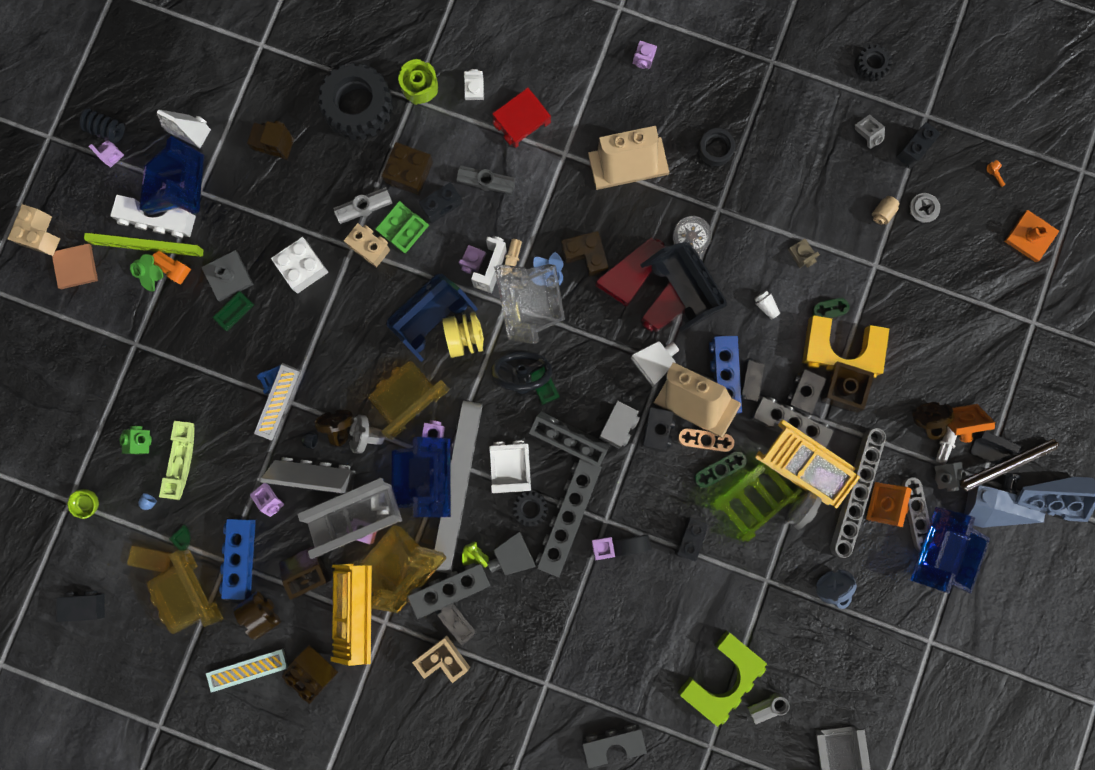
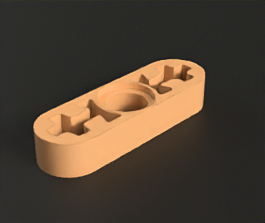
M683 429L678 434L679 443L686 447L721 452L730 451L734 447V439L728 434H725L723 438L719 436L717 438L718 441L727 438V442H730V445L726 446V448H723V444L718 443L716 447H713L715 436L717 435L708 431ZM688 432L690 437H696L695 433H698L697 445L694 444L695 440H688V443H686L682 435ZM703 435L710 436V445L704 446L701 443Z

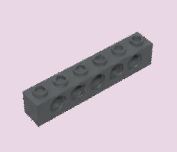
M580 459L579 462H574L571 470L574 475L572 480H567L564 487L567 493L565 498H560L557 509H560L557 517L553 516L549 527L553 529L550 535L546 534L542 545L546 547L543 553L539 552L535 562L538 564L537 569L560 577L602 467H597L583 459ZM579 475H584L587 478L585 486L577 484L576 478ZM572 493H577L580 496L578 504H572L569 501V496ZM566 511H570L573 514V520L569 523L564 522L562 519V514ZM560 529L566 532V538L562 541L555 538V532ZM549 549H558L559 556L556 559H551L548 556Z

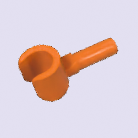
M995 160L987 166L986 170L989 174L994 175L1000 186L1003 187L1005 183L998 172L1002 165L998 160Z

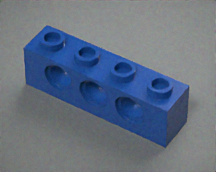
M738 336L714 337L712 342H709V352L713 354V361H710V371L714 372V380L712 381L726 387L731 398L741 403L736 413L740 414L742 413ZM721 352L726 353L728 361H722L719 354ZM721 371H726L729 374V380L721 378Z
M227 519V522L224 524L223 533L226 537L225 543L222 545L224 562L221 564L223 582L220 583L219 592L222 594L221 599L245 600L251 596L256 520ZM237 534H239L242 538L241 543L239 545L235 542V536ZM235 554H238L240 556V562L238 564H236L233 560ZM234 573L239 576L237 584L232 581Z

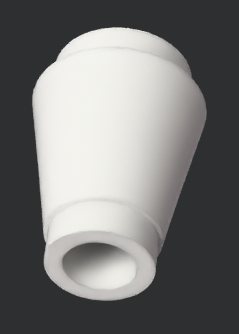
M767 290L754 298L755 304L770 319L780 314L772 294L768 293Z

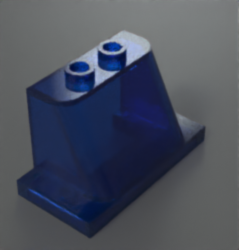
M172 136L168 138L166 147L144 166L139 209L148 214H157L181 208L196 215L200 208L204 154Z
M413 437L412 448L392 451V490L399 509H413V517H451L450 439Z
M935 507L910 581L948 594L952 587L972 594L990 538L972 528L975 521L974 517Z

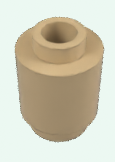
M892 196L883 198L872 213L873 220L879 225L888 224L899 209V201Z

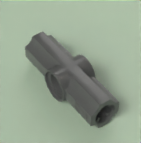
M460 165L457 174L458 183L479 187L483 191L492 190L512 195L514 190L515 178L495 174L488 169L478 170ZM485 177L491 179L489 183L481 182Z

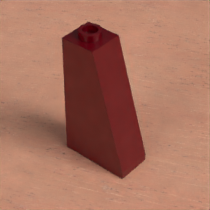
M648 239L597 281L596 287L627 307L652 272L651 265L642 268L640 264L664 248L665 244L659 239Z
M671 283L668 284L641 320L643 322L642 325L649 331L654 330L657 332L680 316L686 308Z

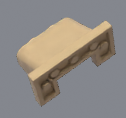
M656 126L599 137L598 150L588 152L596 190L669 175L661 137L658 138Z
M674 362L669 368L667 380L654 402L655 405L674 412L673 414L721 438L725 435L741 406L740 402L731 398L726 387Z

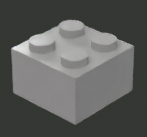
M617 401L598 439L618 449L622 446L625 447L631 437L628 434L630 428L634 429L640 419L637 416L639 411Z

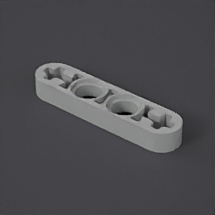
M907 478L902 482V486L908 487L911 483L915 484L916 487L911 490L910 495L918 494V497H911L908 503L909 510L907 516L913 544L918 552L929 553L934 549V538L923 487L919 479ZM914 500L920 502V509L918 511H914L911 507ZM919 519L923 520L925 524L922 530H918L915 526L916 521ZM918 533H926V535L918 536ZM923 540L928 542L925 548L920 546Z

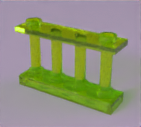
M760 462L711 503L710 506L714 511H724L743 533L738 539L748 542L756 535L755 531L789 502L790 504L796 502L800 498L799 494L802 490L795 488L792 491L775 470ZM763 472L765 474L768 473L785 493L786 497L779 503L775 501L759 482L758 476ZM748 485L753 486L772 508L764 516L744 494L745 491L743 489ZM734 497L739 499L757 520L750 528L744 524L730 507L729 501Z

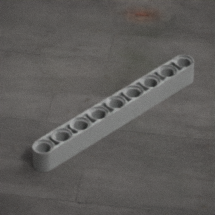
M464 400L462 403L431 571L447 574L452 572L481 418V403Z

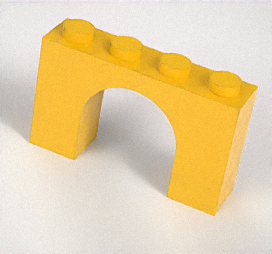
M814 315L809 318L802 363L808 364L810 368L822 366L827 367L826 370L832 371L835 363L838 361L875 373L873 378L883 374L889 328L872 325L866 327L860 354L855 359L847 360L837 356L831 349L829 339L832 319Z

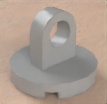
M358 415L354 418V423L350 428V435L353 436V441L350 440L349 442L350 449L353 453H363L367 443L383 444L386 433L381 429L369 427L366 415Z

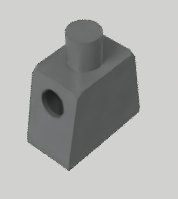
M521 532L494 550L497 558L487 562L491 573L502 568L505 575L536 567Z

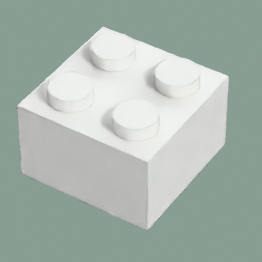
M303 237L271 258L287 283L297 294L328 273L316 253Z

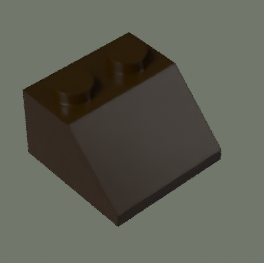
M837 361L825 383L821 401L856 413L863 411L875 373Z

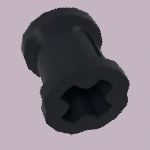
M1012 473L1002 474L1003 482L999 490L1017 495V482L1021 476Z

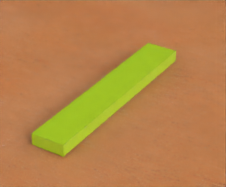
M85 233L84 235L85 241L99 246L153 252L161 251L162 253L198 257L203 256L204 252L198 245L92 233Z

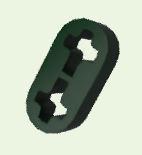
M843 298L820 302L813 307L812 315L825 318L840 317L848 312L849 303ZM838 303L840 306H844L841 312L839 309L833 310V307L837 306ZM820 307L822 310L828 309V311L825 312L823 316L821 313H817V310H819Z

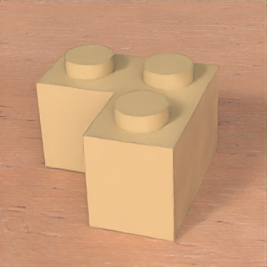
M22 204L8 240L53 256L60 238L46 232L52 216Z
M447 635L412 662L424 679L441 667L452 683L470 669L468 663Z

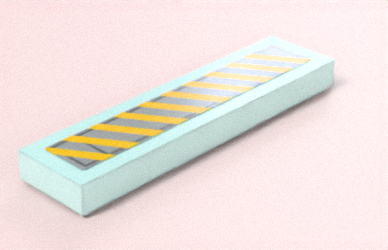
M280 649L207 672L206 676L210 691L215 692L287 669L288 663L284 649Z

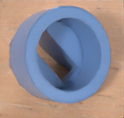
M143 493L138 504L141 509L149 510L154 507L157 500L153 496Z

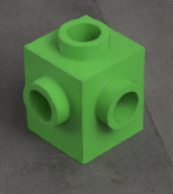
M130 426V430H123L120 436L121 454H149V446L151 445L150 430H142V426Z

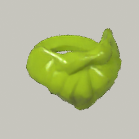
M477 542L467 544L463 548V565L475 563L481 564L484 568L488 566L489 557L477 547Z

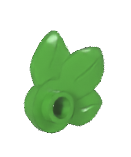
M144 254L130 265L131 274L140 279L141 285L151 292L155 291V281L161 280L164 275L161 268L154 264V257L150 254Z

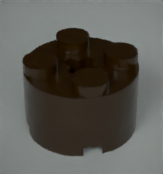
M258 591L238 604L233 611L239 625L242 626L244 624L248 629L245 633L254 640L262 637L281 623L278 615L272 610L275 608L270 599L265 600Z

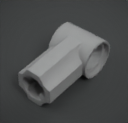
M775 693L770 698L749 706L748 709L756 725L777 715H785L789 711L790 705L782 694ZM777 700H783L784 703L781 708L777 709L774 707Z

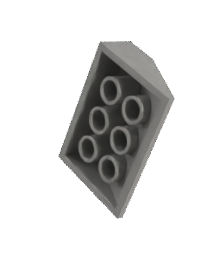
M281 457V461L274 460L262 476L260 482L347 493L353 490L355 471L350 470V466L346 465L332 468L330 463L320 462L319 466L312 465V461L300 460V463H294L292 458Z

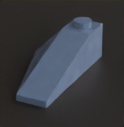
M1070 477L1023 487L1016 502L1018 505L1034 510L1041 509L1047 511L1052 516L1055 514L1062 516L1067 521L1088 522L1095 509V480L1089 477Z
M979 485L968 491L962 523L981 528L1044 522L1046 511L1041 509L1034 510L1018 505L1016 501L1019 495Z

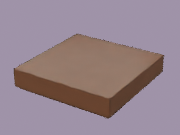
M90 244L55 251L52 258L59 289L98 281Z

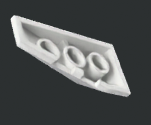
M164 110L157 111L161 126L168 133L201 148L211 130L206 125L207 121L199 116L194 118L182 113Z

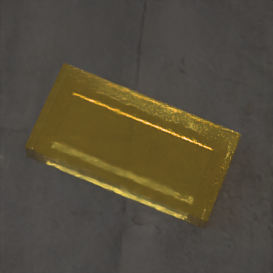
M132 546L127 565L167 573L172 553Z

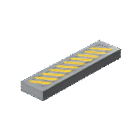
M284 363L281 364L254 434L269 440L274 439L301 370Z

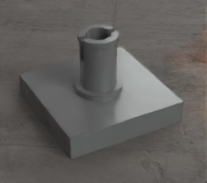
M236 250L202 267L218 301H222L254 285Z

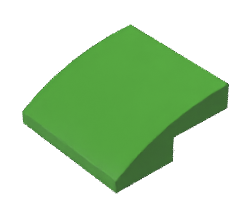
M399 201L375 230L406 254L429 224Z

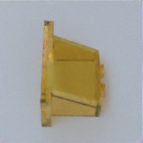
M409 361L401 368L397 367L391 372L392 376L387 380L384 379L376 385L377 389L368 397L389 425L381 432L386 438L391 440L407 428L405 425L433 400L437 402L450 390L442 380L433 385L413 361Z
M393 525L360 563V565H372L371 592L374 596L371 598V609L399 613L408 603L407 597L411 595L410 591L424 585L446 560L445 554L420 547L402 527Z
M190 550L176 551L170 554L169 557L174 566L147 582V587L151 594L150 600L154 606H157L159 618L166 625L170 633L176 634L199 621L206 627L223 620L216 602L208 603L193 572L198 566Z

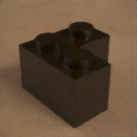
M267 121L261 124L254 123L247 144L252 150L287 160L294 138L285 127V124L279 121H274V123Z
M598 231L561 241L566 264L584 259L589 277L608 271V264Z

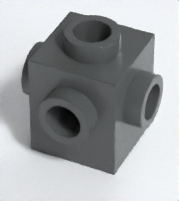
M962 462L935 466V481L939 489L946 488L947 492L958 491L961 480L966 478Z

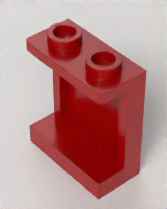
M527 88L495 111L492 123L498 131L501 130L505 134L504 139L506 142L517 148L521 140L540 126L544 125L546 127L551 123V115L532 91Z

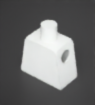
M657 342L635 353L631 359L653 387L668 372L672 363H676L672 356L679 349L674 342H671L665 348L661 342Z

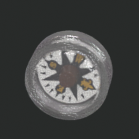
M688 216L680 220L672 235L673 245L685 241L689 242L698 255L707 249L712 239V231L709 224L697 216Z
M806 490L794 502L785 517V521L797 530L802 529L816 516L822 499L810 490Z

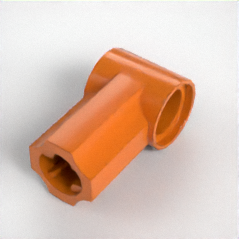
M161 251L152 255L154 257V264L159 266L167 277L180 285L191 271L189 267L178 260H173Z

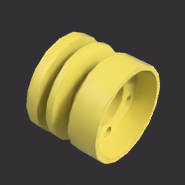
M475 312L470 313V322L467 321L466 314H462L461 324L458 323L455 316L443 318V327L451 358L463 356L464 346H468L470 353L473 354V344L477 345L478 352L483 351V332Z

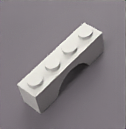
M116 195L111 212V217L117 220V223L120 225L128 226L132 224L141 230L150 228L159 234L168 232L177 238L191 236L196 217L188 210L171 207L162 216L147 217L139 201Z

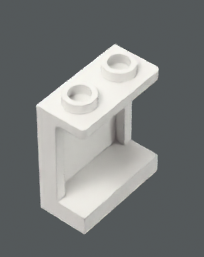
M497 236L487 237L486 239L488 249L494 252L485 276L474 272L471 278L474 288L491 294L507 254L506 243Z
M513 441V445H505V442H494V446H489L492 493L531 491L528 444H524V441Z

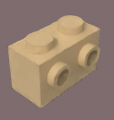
M357 223L344 242L377 268L390 251L387 246L388 242L381 236L375 237L372 234L373 230L368 226L364 225L362 227Z

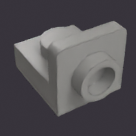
M871 115L855 124V130L867 139V147L870 149L875 145H879L885 139V126Z

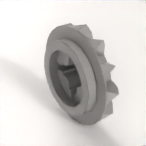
M929 193L916 195L909 205L910 214L914 216L915 220H919L922 223L933 221L940 213L939 201ZM922 204L923 206L927 207L931 206L928 208V210H926V213L925 211H919V209L922 207Z

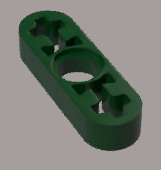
M734 452L700 470L694 477L696 485L701 488L709 487L740 470L746 465V456L742 452ZM734 456L741 457L740 466L734 464L729 467L725 460H728V463L734 461ZM718 464L725 466L726 471L723 475H718L715 472V467ZM711 468V473L716 479L713 480V477H710L706 480L707 484L704 482L700 483V475L706 476L710 474L708 469Z

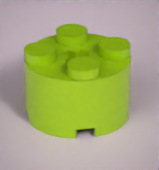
M413 59L402 66L398 80L404 96L411 103H426L437 95L438 81L435 70L430 63L423 62L420 59Z

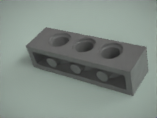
M769 396L759 399L750 420L780 434L783 431L778 426L780 421L783 419L788 422L792 418L796 421L795 428L807 435L806 429L811 427L814 434L810 438L825 448L827 447L834 430L829 429L828 424L821 421L817 423L811 420L812 417L805 413L800 415L794 412V408L784 404L781 406L776 403L777 400ZM772 410L778 412L779 418L777 420L771 417Z
M542 411L537 415L529 434L597 467H600L610 447V444Z
M470 564L464 567V572L458 574L457 571L446 575L447 579L441 582L439 579L428 583L429 587L423 590L421 587L410 591L411 595L407 599L416 620L490 587L482 565ZM461 578H470L471 586L464 587L461 584ZM443 586H452L453 594L445 595L442 590ZM427 593H432L435 596V601L431 604L426 603L424 600V595Z

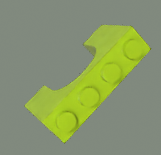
M727 630L715 644V647L729 657L736 666L737 679L734 686L725 693L713 694L689 677L678 691L682 698L717 727L720 724L723 725L728 720V713L732 708L735 709L739 706L745 692L748 693L753 688V681L757 676L761 677L766 671L765 666L767 665L765 661Z

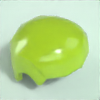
M87 489L77 490L69 496L68 510L74 517L81 519L91 517L98 509V497L93 491Z

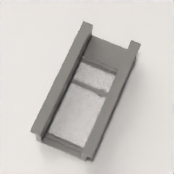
M379 478L298 514L300 522L308 523L315 548L308 551L310 559L402 521L392 486L385 483L383 478Z
M856 726L815 730L821 770H871L865 729H858Z

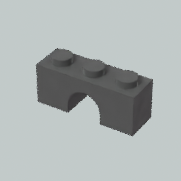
M629 724L619 731L610 729L605 731V734L599 736L597 734H590L585 737L586 739L582 740L588 768L608 764L606 753L612 745L622 746L626 751L627 758L647 754L640 725Z

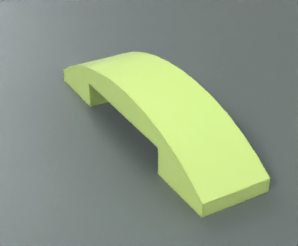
M174 421L170 439L173 443L166 478L162 479L159 497L180 500L191 464L194 444V423Z

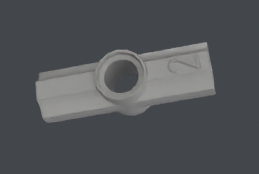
M385 187L368 195H358L353 201L333 209L339 223L342 224L360 216H369L372 211L392 204V200ZM361 203H367L366 208L359 209Z

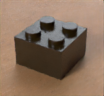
M395 142L382 174L384 182L420 196L433 164L431 154Z

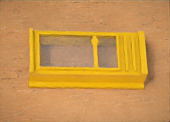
M782 419L778 426L783 431L766 454L758 451L755 458L811 495H817L826 505L829 506L831 504L838 508L860 478L854 472L856 468Z
M332 565V568H335V571H333L332 639H334V643H332V646H334V650H332V662L347 666L371 664L372 565Z

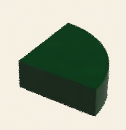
M183 525L169 538L181 553H184L190 544V532L186 525Z

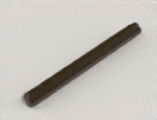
M1055 439L1045 441L961 480L960 487L964 491H968L1056 450L1059 443Z

